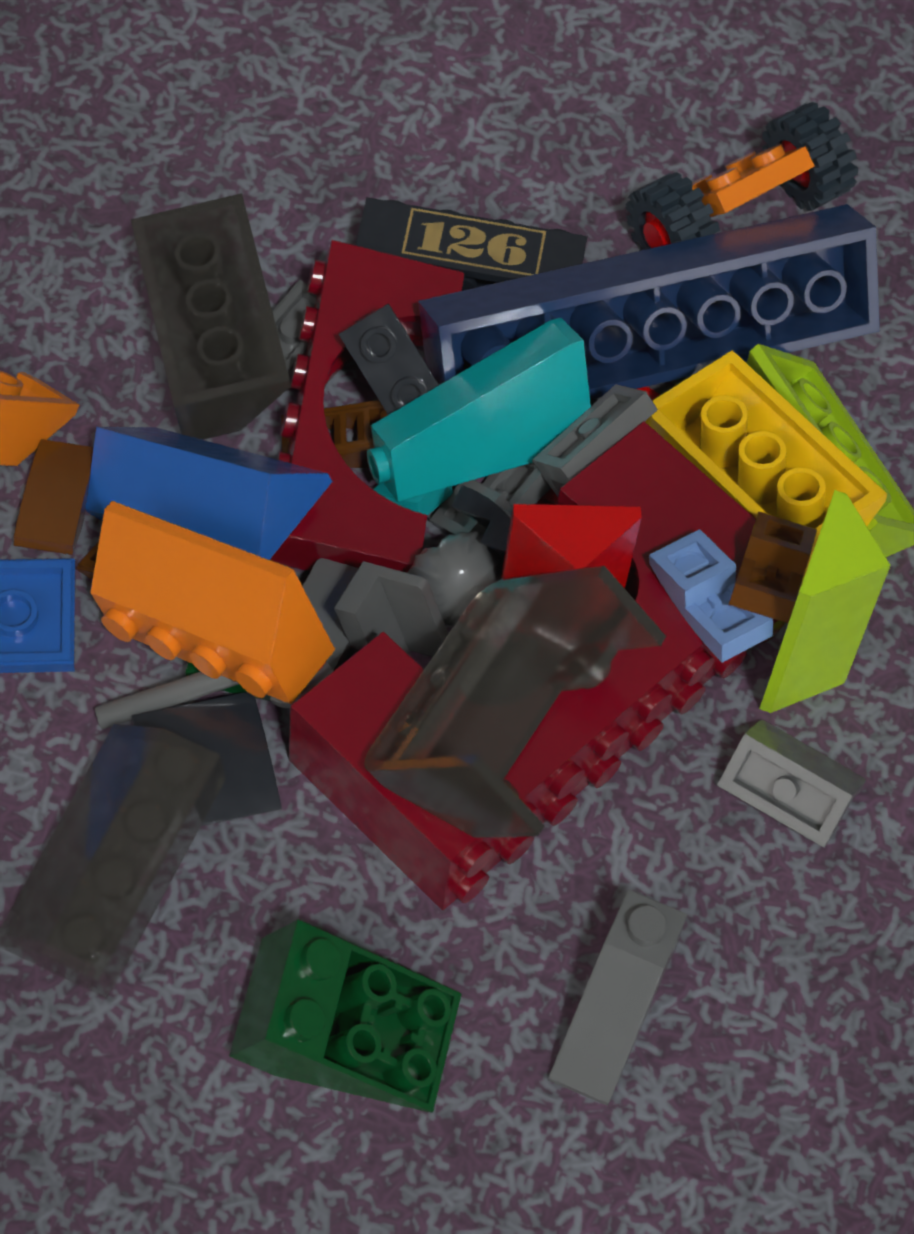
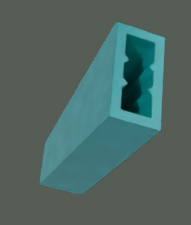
M562 318L550 320L372 424L371 431L374 448L367 450V460L374 481L377 484L384 483L399 502L533 463L532 459L591 407L584 340Z

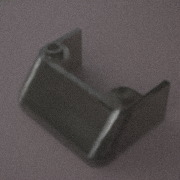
M605 566L497 581L482 590L470 602L369 749L365 757L364 766L386 789L472 837L539 836L545 825L519 798L518 790L508 780L504 779L561 691L577 690L580 688L590 689L597 686L609 674L612 667L611 661L618 650L661 646L666 635Z

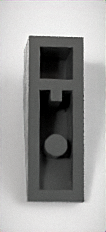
M628 889L604 942L548 1081L606 1106L609 1105L679 942L688 914Z

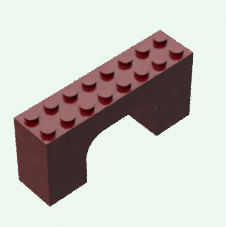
M645 421L560 488L557 505L641 507L642 518L619 611L621 620L538 690L520 702L502 707H482L464 702L445 690L383 631L291 705L289 761L442 911L457 898L465 904L477 896L489 880V875L487 874L489 870L502 859L508 865L517 861L532 845L534 837L531 834L546 821L552 826L562 822L575 808L578 802L576 795L590 783L595 788H599L608 782L621 765V760L618 758L632 746L638 751L648 747L662 731L664 724L661 721L675 709L681 715L688 712L703 696L706 687L703 685L716 673L723 679L728 677L739 667L747 655L745 650L722 663L710 651L670 599L649 564V555L700 529L736 564L737 580L756 519ZM773 619V636L762 642L766 643L771 640L784 626L785 622Z

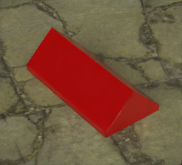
M513 504L495 615L494 635L532 636L538 644L534 672L546 682L617 623L641 523V507Z

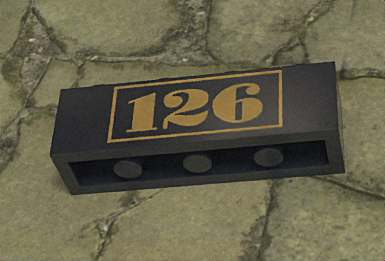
M366 197L355 246L463 272L462 291L583 264L588 236L569 233L562 229H545L516 224L506 219L494 220L460 214L448 209L437 210L408 205L397 200H380Z

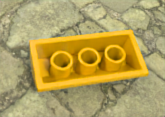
M733 350L652 400L658 410L645 422L755 519L760 511L817 529L801 585L835 490L848 495L866 526L869 525L886 502L887 493Z

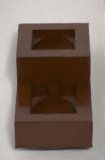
M45 439L40 440L17 519L14 546L73 555L85 518L94 447Z
M759 511L729 605L789 623L817 529Z

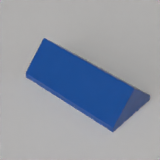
M96 427L86 511L103 521L104 509L111 501L270 560L329 487L332 480L328 473L157 427Z

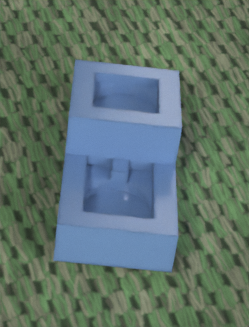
M699 529L649 555V564L670 599L694 632L722 663L773 636V618L729 605L736 583V564L702 530Z

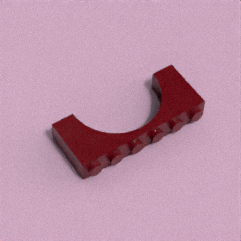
M335 240L331 241L325 261L314 260L308 281L307 293L317 296L314 308L305 307L298 340L308 342L306 355L297 353L294 361L289 387L298 389L299 393L297 404L288 402L281 427L280 436L290 438L288 453L279 451L277 460L328 473L332 483L272 556L270 561L310 572L315 562L320 558L357 568L364 561L407 573L414 564L415 555L421 554L427 515L402 507L381 496L365 484L349 468L336 449L327 428L324 414V389L338 371L354 361L338 335L339 333L354 325L355 321L373 310L376 311L389 303L414 345L424 346L418 301L462 291L463 272Z

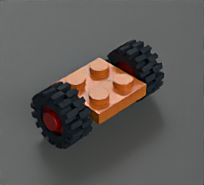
M816 102L805 103L768 122L765 126L767 130L762 134V139L767 143L762 146L763 151L758 154L752 152L725 165L726 171L714 177L707 175L694 182L688 177L682 179L681 173H669L632 192L628 196L630 201L626 202V210L631 213L626 216L627 223L635 229V232L631 233L634 243H640L641 250L715 234L720 231L718 221H712L711 217L725 214L759 195L782 185L786 189L785 193L790 198L795 197L796 205L800 209L807 208V211H813L855 187L857 181L853 177L858 175V167L851 163V161L857 159L855 150L848 149L846 144L851 139L847 132L841 134L839 131L842 123L836 116L829 119V109L825 106L819 108Z

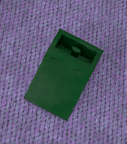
M297 919L261 939L229 1057L277 1077L433 1113L462 993Z

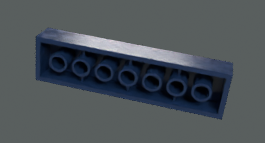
M849 204L419 300L426 364L438 384L441 385L548 321L562 318L584 340L591 400L602 397L616 384L638 389L692 376L732 350L747 363L750 350L757 344L791 353L880 332L876 226Z

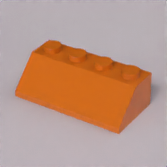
M111 501L104 509L90 593L104 614L101 618L103 625L118 639L124 642H130L132 639L149 645L153 651L167 660H174L175 657L192 663L208 677L218 679L220 676L238 682L246 691L256 697L264 698L267 694L289 704L295 701L335 651L294 569Z

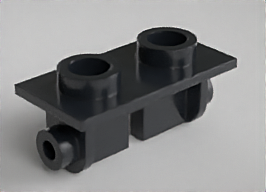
M389 303L376 311L373 310L355 321L354 325L338 334L388 415L439 386Z

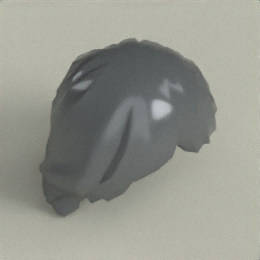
M460 532L456 535H448L441 539L438 547L425 548L420 555H415L414 564L407 572L423 577L428 581L445 625L452 627L456 624H466L484 616L486 617L493 610V604L498 600L505 557L480 542L484 535L482 532Z

